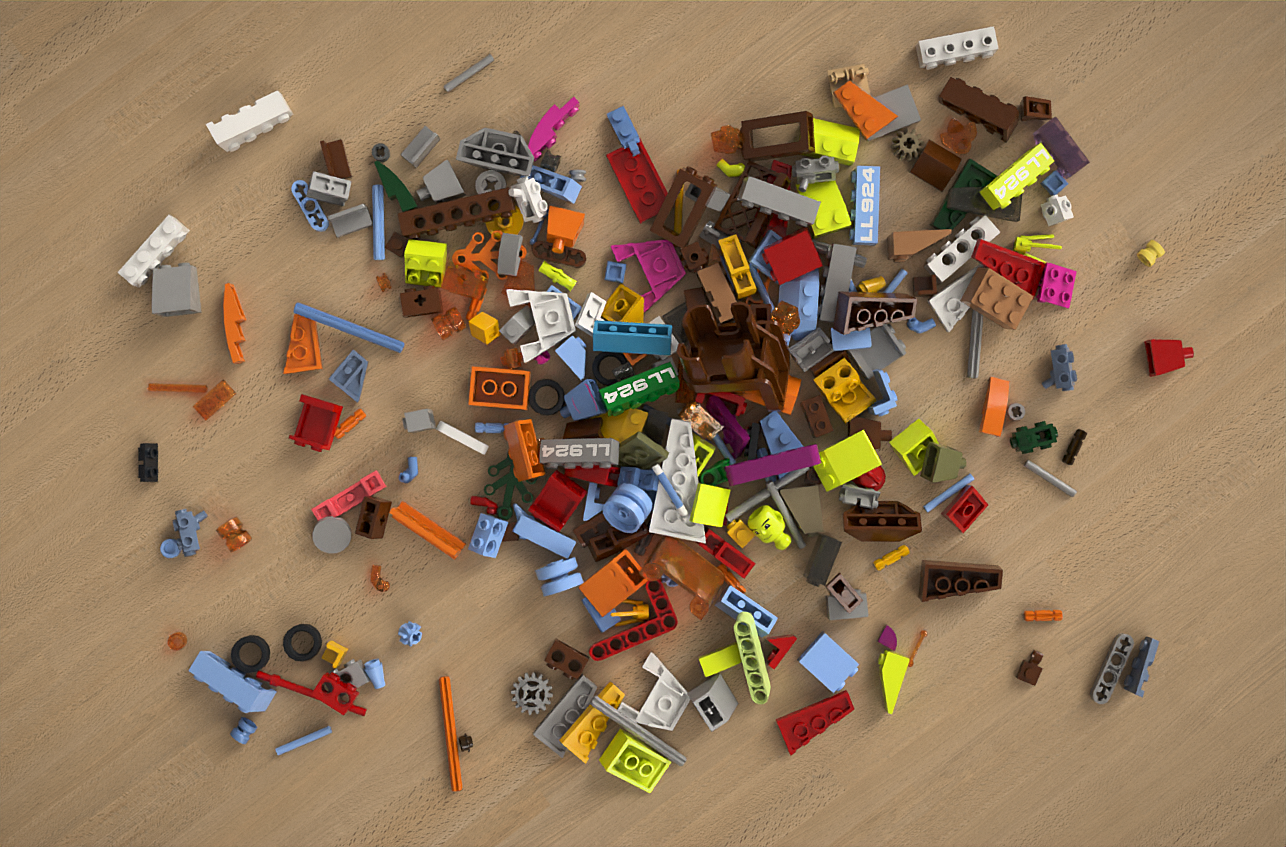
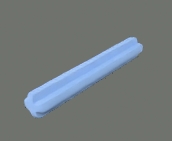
M376 184L372 186L374 260H384L383 185Z

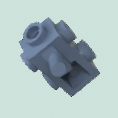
M1067 344L1055 346L1056 349L1051 350L1053 370L1050 371L1051 378L1042 382V385L1045 389L1056 384V389L1062 388V391L1074 390L1077 374L1076 370H1072V363L1074 362L1073 351L1069 350Z
M187 509L175 511L176 519L172 521L174 531L179 532L180 538L176 539L178 550L183 551L184 557L196 555V551L200 549L196 531L200 529L199 522L208 516L204 510L196 516L192 515V511L187 512Z

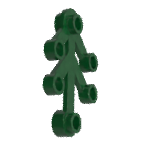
M507 453L506 459L497 465L490 466L488 474L492 477L498 476L502 469L511 465L509 473L493 484H487L484 487L485 494L490 496L495 494L497 489L507 484L503 505L497 511L498 517L502 520H508L513 515V509L510 505L514 486L522 495L524 503L533 501V494L528 492L523 482H518V479L514 476L513 460L509 457V453ZM493 467L497 469V473L495 475L491 474L490 472L491 468ZM537 477L535 478L534 482H529L528 480H526V482L528 484H535L537 482ZM488 486L493 487L492 493L487 492ZM525 494L531 495L530 501L524 499ZM503 509L508 510L507 516L502 515L501 511Z

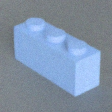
M731 585L723 590L715 603L717 608L735 620L740 612H749L754 618L758 636L761 638L770 633L778 619Z

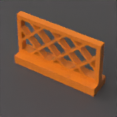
M404 501L389 512L392 514V518L454 560H456L466 545L461 539Z

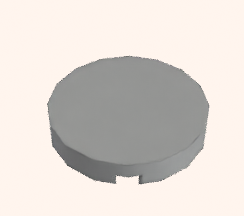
M324 517L314 526L312 533L313 542L323 552H341L351 541V528L342 518Z

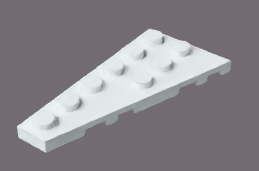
M672 418L665 449L669 452V455L663 461L662 471L687 509L688 514L684 517L680 515L659 481L649 532L706 543L704 524L689 521L699 483L691 422Z

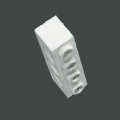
M986 215L981 219L977 216L969 223L971 227L967 231L963 228L955 235L957 239L953 243L948 241L941 247L942 252L936 255L934 253L926 260L928 264L924 268L930 275H936V282L938 284L942 283L971 258L977 242L971 237L973 231L979 234V239L988 242L1000 233ZM957 244H962L965 247L964 253L957 251ZM943 256L949 257L950 265L943 264Z

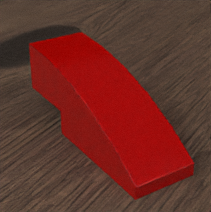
M706 527L704 529L706 543H696L745 579L756 563Z

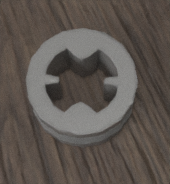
M585 170L569 171L571 179L575 182L586 181L584 177L586 174Z
M1014 403L1007 407L1006 415L1010 420H1020L1025 415V409L1021 404ZM1018 407L1019 416H1012L1013 412L1011 409Z

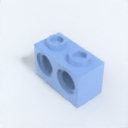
M480 513L468 550L483 556L496 558L508 522L495 516Z

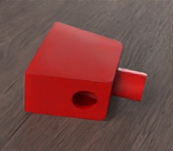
M1152 339L1144 341L1150 377L1185 367V359L1194 357L1193 348H1183L1181 340Z

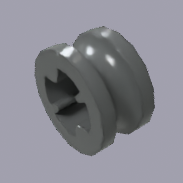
M378 143L373 146L372 155L377 161L385 162L390 157V150L385 144ZM384 148L385 155L378 157L377 150Z

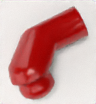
M471 497V505L487 507V514L495 515L497 513V503L486 497Z

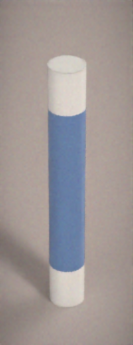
M659 464L652 466L651 468L682 517L687 515V509Z

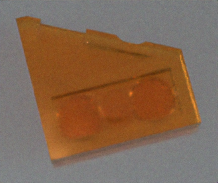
M520 260L517 276H508L501 294L507 296V289L535 291L534 266Z

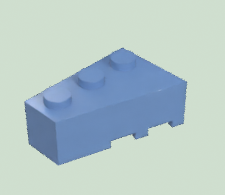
M777 411L770 412L759 421L770 455L804 447ZM788 472L782 473V474H778V475H777V478H778V479L782 478V477H783L784 475H786Z

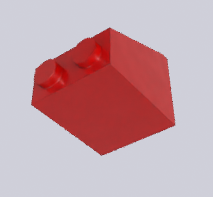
M802 227L764 247L765 253L762 254L766 265L770 263L772 267L770 274L774 282L778 281L779 285L823 266L807 227Z

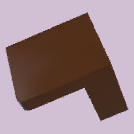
M936 275L913 277L914 297L934 296L937 294Z

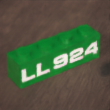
M668 362L600 389L599 398L608 417L612 415L618 416L627 409H636L642 403L647 401L653 402L662 395L675 393L679 389L680 381L671 362Z

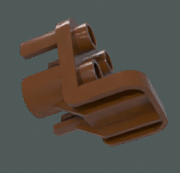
M743 302L731 304L730 310L735 323L717 324L710 306L706 304L696 305L687 310L684 314L682 325L689 340L688 347L686 349L684 343L678 344L677 354L683 365V377L688 388L697 393L760 390L768 411H782L785 405L790 371V354L781 325L773 320L756 321L751 307Z

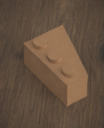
M719 263L697 271V277L703 287L717 323H728L734 320L730 308L732 303L738 301L735 300L733 295L735 293L731 283H727L725 278L727 273L724 267H720Z

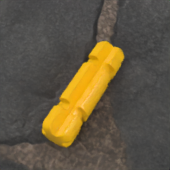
M902 545L898 550H893L882 556V559L875 560L873 564L880 571L885 568V565L889 566L901 559V557L907 556L910 553L906 545Z

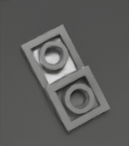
M502 234L498 256V274L517 276L521 260L518 255L523 240L521 235Z

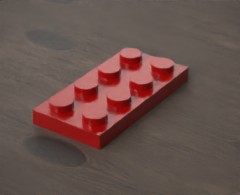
M640 139V142L636 143L640 154L633 156L629 147L625 149L621 147L607 154L606 157L641 224L657 216L668 192Z

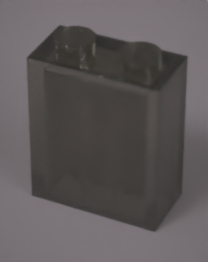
M821 533L819 534L803 574L807 578L806 582L817 587L820 584L826 585L841 547V541Z

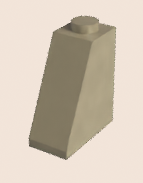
M818 485L778 490L802 533L807 534L808 537L819 536V532H824Z

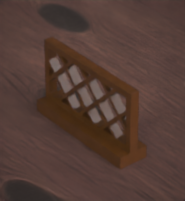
M748 161L714 229L729 236L737 234L738 240L756 249L774 213H771V215L762 213L755 206L753 208H745L741 201L742 209L732 213L731 206L733 203L738 202L736 196L739 195L744 178L748 177V173L751 167L758 169L759 176L754 178L764 181L765 177L772 175L776 177L772 185L786 190L791 180L787 174L778 173ZM756 208L757 216L748 220L746 212ZM744 213L746 221L736 225L734 216ZM731 218L732 227L726 229L721 227L724 220ZM747 225L749 231L746 237L739 235L737 229Z

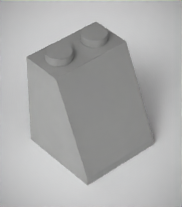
M179 263L178 267L161 265L159 269L153 270L152 314L170 317L202 313L197 267L190 265V263Z

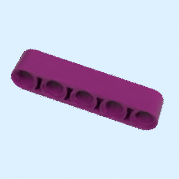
M812 444L732 464L724 468L729 486H734L818 465L821 463L817 444Z

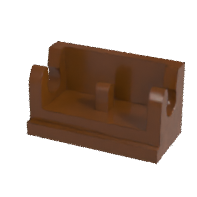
M602 512L574 529L573 533L582 547L585 548L588 546L589 539L605 534L607 529L613 526L605 519Z

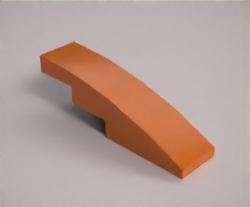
M227 283L225 284L223 303L224 326L232 361L235 364L245 362L239 343L246 340L239 323L247 320L234 285Z

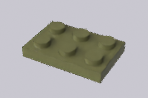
M637 432L619 443L617 466L620 468L637 467L641 470H649L652 466L666 460L669 452L661 445L649 439L645 434Z

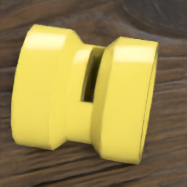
M1150 240L1146 244V248L1141 249L1137 253V257L1146 266L1151 267L1157 258L1165 254V251L1159 243Z

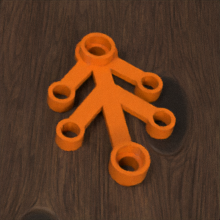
M494 230L491 238L479 253H471L476 245L484 240L482 232H475L465 249H458L454 252L452 256L454 265L458 268L467 267L477 275L479 281L485 282L489 278L488 271L481 270L472 262L481 261L496 273L498 279H506L508 275L501 277L497 273L498 264L491 260L498 259L499 251H491V249L497 242L501 241V238H494V233H500L502 238L503 232L501 230ZM475 235H481L482 240H475ZM521 244L520 250L522 255L519 257L522 260L527 254V249ZM461 255L464 256L465 261L460 262L458 260V257ZM480 273H486L487 277L482 279Z

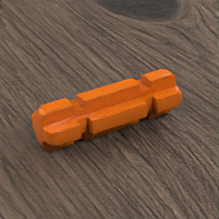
M477 285L475 289L476 294L473 295L469 306L470 311L466 315L467 320L474 318L477 312L480 311L484 299L483 295L487 291L485 286Z
M362 409L355 411L354 415L348 417L340 424V427H337L334 436L337 439H341L345 432L348 433L359 423V420L362 421L366 417L365 412Z
M723 563L716 568L718 574L723 576L722 578L729 586L731 585L744 594L746 589L739 584L740 582L730 571L728 572V568Z
M1061 610L1024 611L1025 621H1052V619L1054 621H1061L1063 618Z

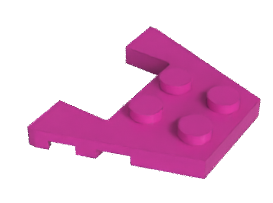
M668 240L610 246L617 262H621L634 255L637 256L652 289L640 295L644 298V313L686 275L673 244Z

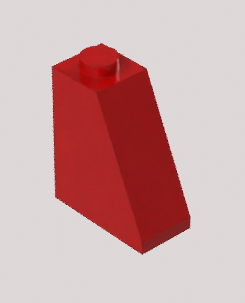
M593 465V468L575 466V469L564 468V475L617 487L621 468L613 466L611 468H600L599 465Z

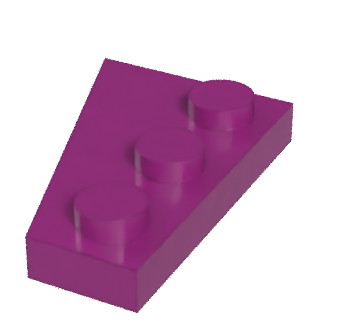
M713 395L709 398L706 409L716 427L722 429L723 440L725 444H730L734 451L731 455L735 460L741 456L750 437L747 431L737 422L736 417L726 408L724 401Z

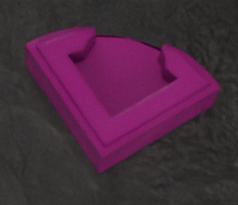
M885 625L877 642L895 651L897 647L896 634L892 628Z

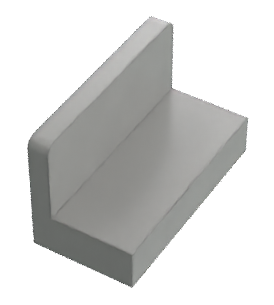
M424 126L401 153V156L417 168L441 139L436 133Z
M365 204L328 216L338 238L373 226L371 215Z

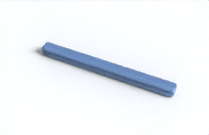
M299 302L294 307L293 312L295 314L401 353L404 348V342Z

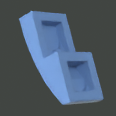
M621 467L617 485L626 483L635 485L641 490L657 491L659 479L653 470Z

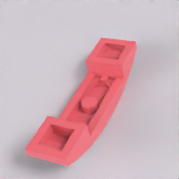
M376 470L311 510L318 521L327 516L338 517L362 503L364 496H373L387 486Z

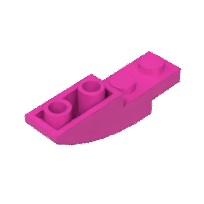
M575 97L571 98L561 109L554 104L536 126L528 144L534 156V162L542 156L541 152L545 148L550 149L556 143L557 135L554 130H559L565 124L564 120L569 116L573 117L579 111L578 107L580 105Z

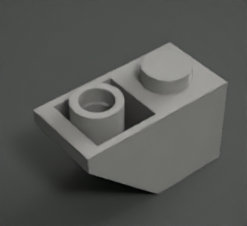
M690 183L685 196L696 202L701 189ZM717 187L707 207L722 212L730 194Z

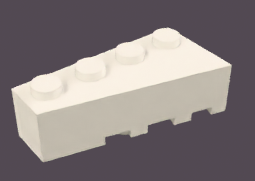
M275 91L254 102L255 106L241 107L237 112L238 114L224 115L221 117V122L216 124L209 122L206 126L217 145L227 152H233L239 149L242 143L251 142L257 138L256 135L262 132H269L273 129L274 125L284 123L290 119L293 113L283 95L279 91Z

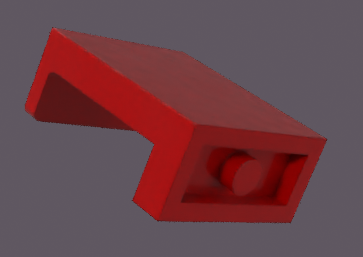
M730 392L697 393L694 403L701 405L705 395L717 396L723 401L736 405L735 417H739L740 414L743 415L747 403L744 402L745 397Z
M301 394L299 402H303L304 406L295 435H289L288 439L295 440L294 444L305 447L306 444L310 445V449L317 452H322V449L330 451L343 406Z
M556 469L528 511L535 518L545 522L549 528L560 532L588 491Z

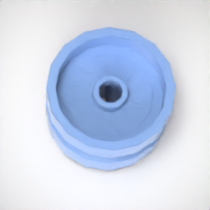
M623 483L617 486L602 507L605 519L617 530L625 533L637 532L652 511V502L650 497L639 487Z
M575 557L565 560L560 559L535 570L538 580L551 579V581L541 586L543 596H549L584 583L581 573L576 572L568 575V572L578 567Z

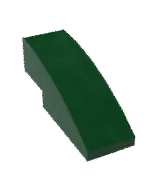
M375 161V166L388 198L391 201L397 199L402 212L419 209L414 197L397 175L379 161Z

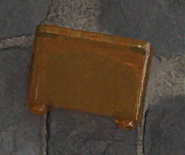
M667 535L662 536L649 552L639 571V574L649 581L658 580L664 573L692 594L694 598L690 602V611L700 620L707 614L724 583V574L721 570L678 538Z

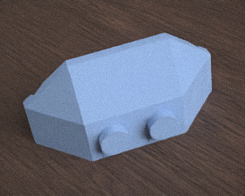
M819 268L779 285L777 320L783 327L786 325L792 326L791 337L796 341L802 340L816 330Z

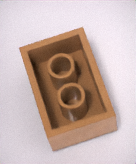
M978 267L960 301L1002 328L1016 330L1034 296L992 269Z

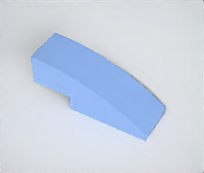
M522 514L513 529L514 533L567 559L576 544L574 539Z

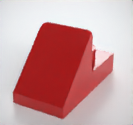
M793 634L766 638L777 647L776 651L773 649L767 656V664L774 670L797 640Z

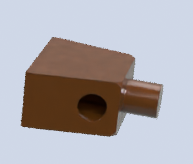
M856 416L848 421V437L864 430L874 450L881 448V441L892 440V430H881L880 421Z

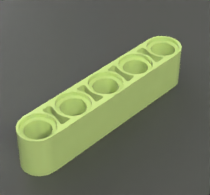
M740 612L734 624V633L750 695L755 703L765 704L769 698L771 685L755 621L749 612Z

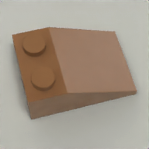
M951 229L892 232L887 237L888 260H894V263H903L910 257L943 240L952 231Z

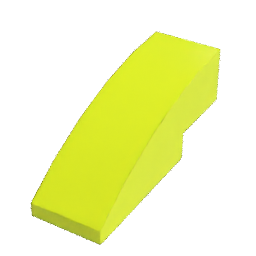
M737 642L698 657L705 677L742 662Z

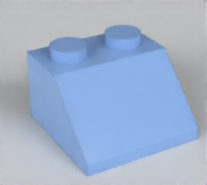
M572 335L555 352L583 382L585 380L587 356L584 348L587 346L579 336L575 339Z

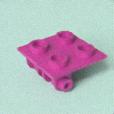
M1046 262L1040 279L1042 284L1038 285L1041 289L1038 290V295H1036V298H1038L1037 302H1048L1069 309L1077 271Z

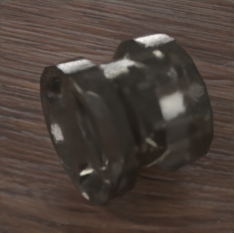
M547 150L540 168L549 169L555 173L562 156H555L551 151Z

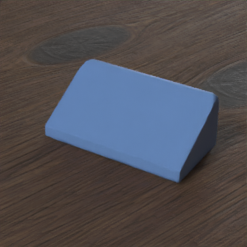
M586 597L582 599L583 604L601 633L621 621L620 617H612L610 615L611 613H616L615 609H612L602 617Z

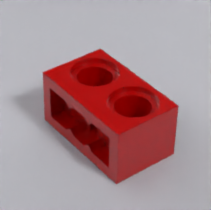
M327 672L322 676L311 695L344 716L360 693L356 691L357 688L351 683L345 684L342 682L337 674ZM325 682L331 683L332 691L325 690ZM341 693L348 694V702L341 700Z

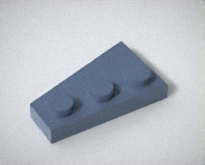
M1147 636L1141 641L1139 646L1140 652L1134 658L1131 665V673L1124 680L1125 690L1143 698L1145 691L1141 690L1143 683L1148 681L1149 674L1147 668L1153 664L1159 641Z

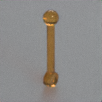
M926 630L920 632L921 636L910 657L908 667H912L914 664L913 659L924 637L928 635Z

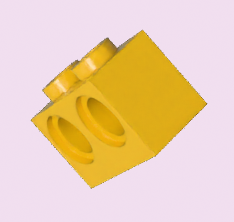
M845 358L813 379L817 389L829 404L839 400L842 395L855 389L861 383L858 373Z

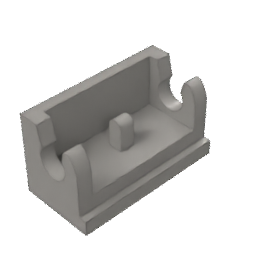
M820 327L789 348L793 360L804 372L834 352L830 339Z

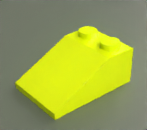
M835 181L809 183L806 192L799 191L800 184L795 185L798 194L821 202L814 224L808 225L812 239L847 229L852 225L846 205Z
M862 430L819 451L821 463L813 467L825 490L828 492L882 465L865 431Z
M619 729L599 759L607 772L648 793L652 792L671 764V760L622 729Z

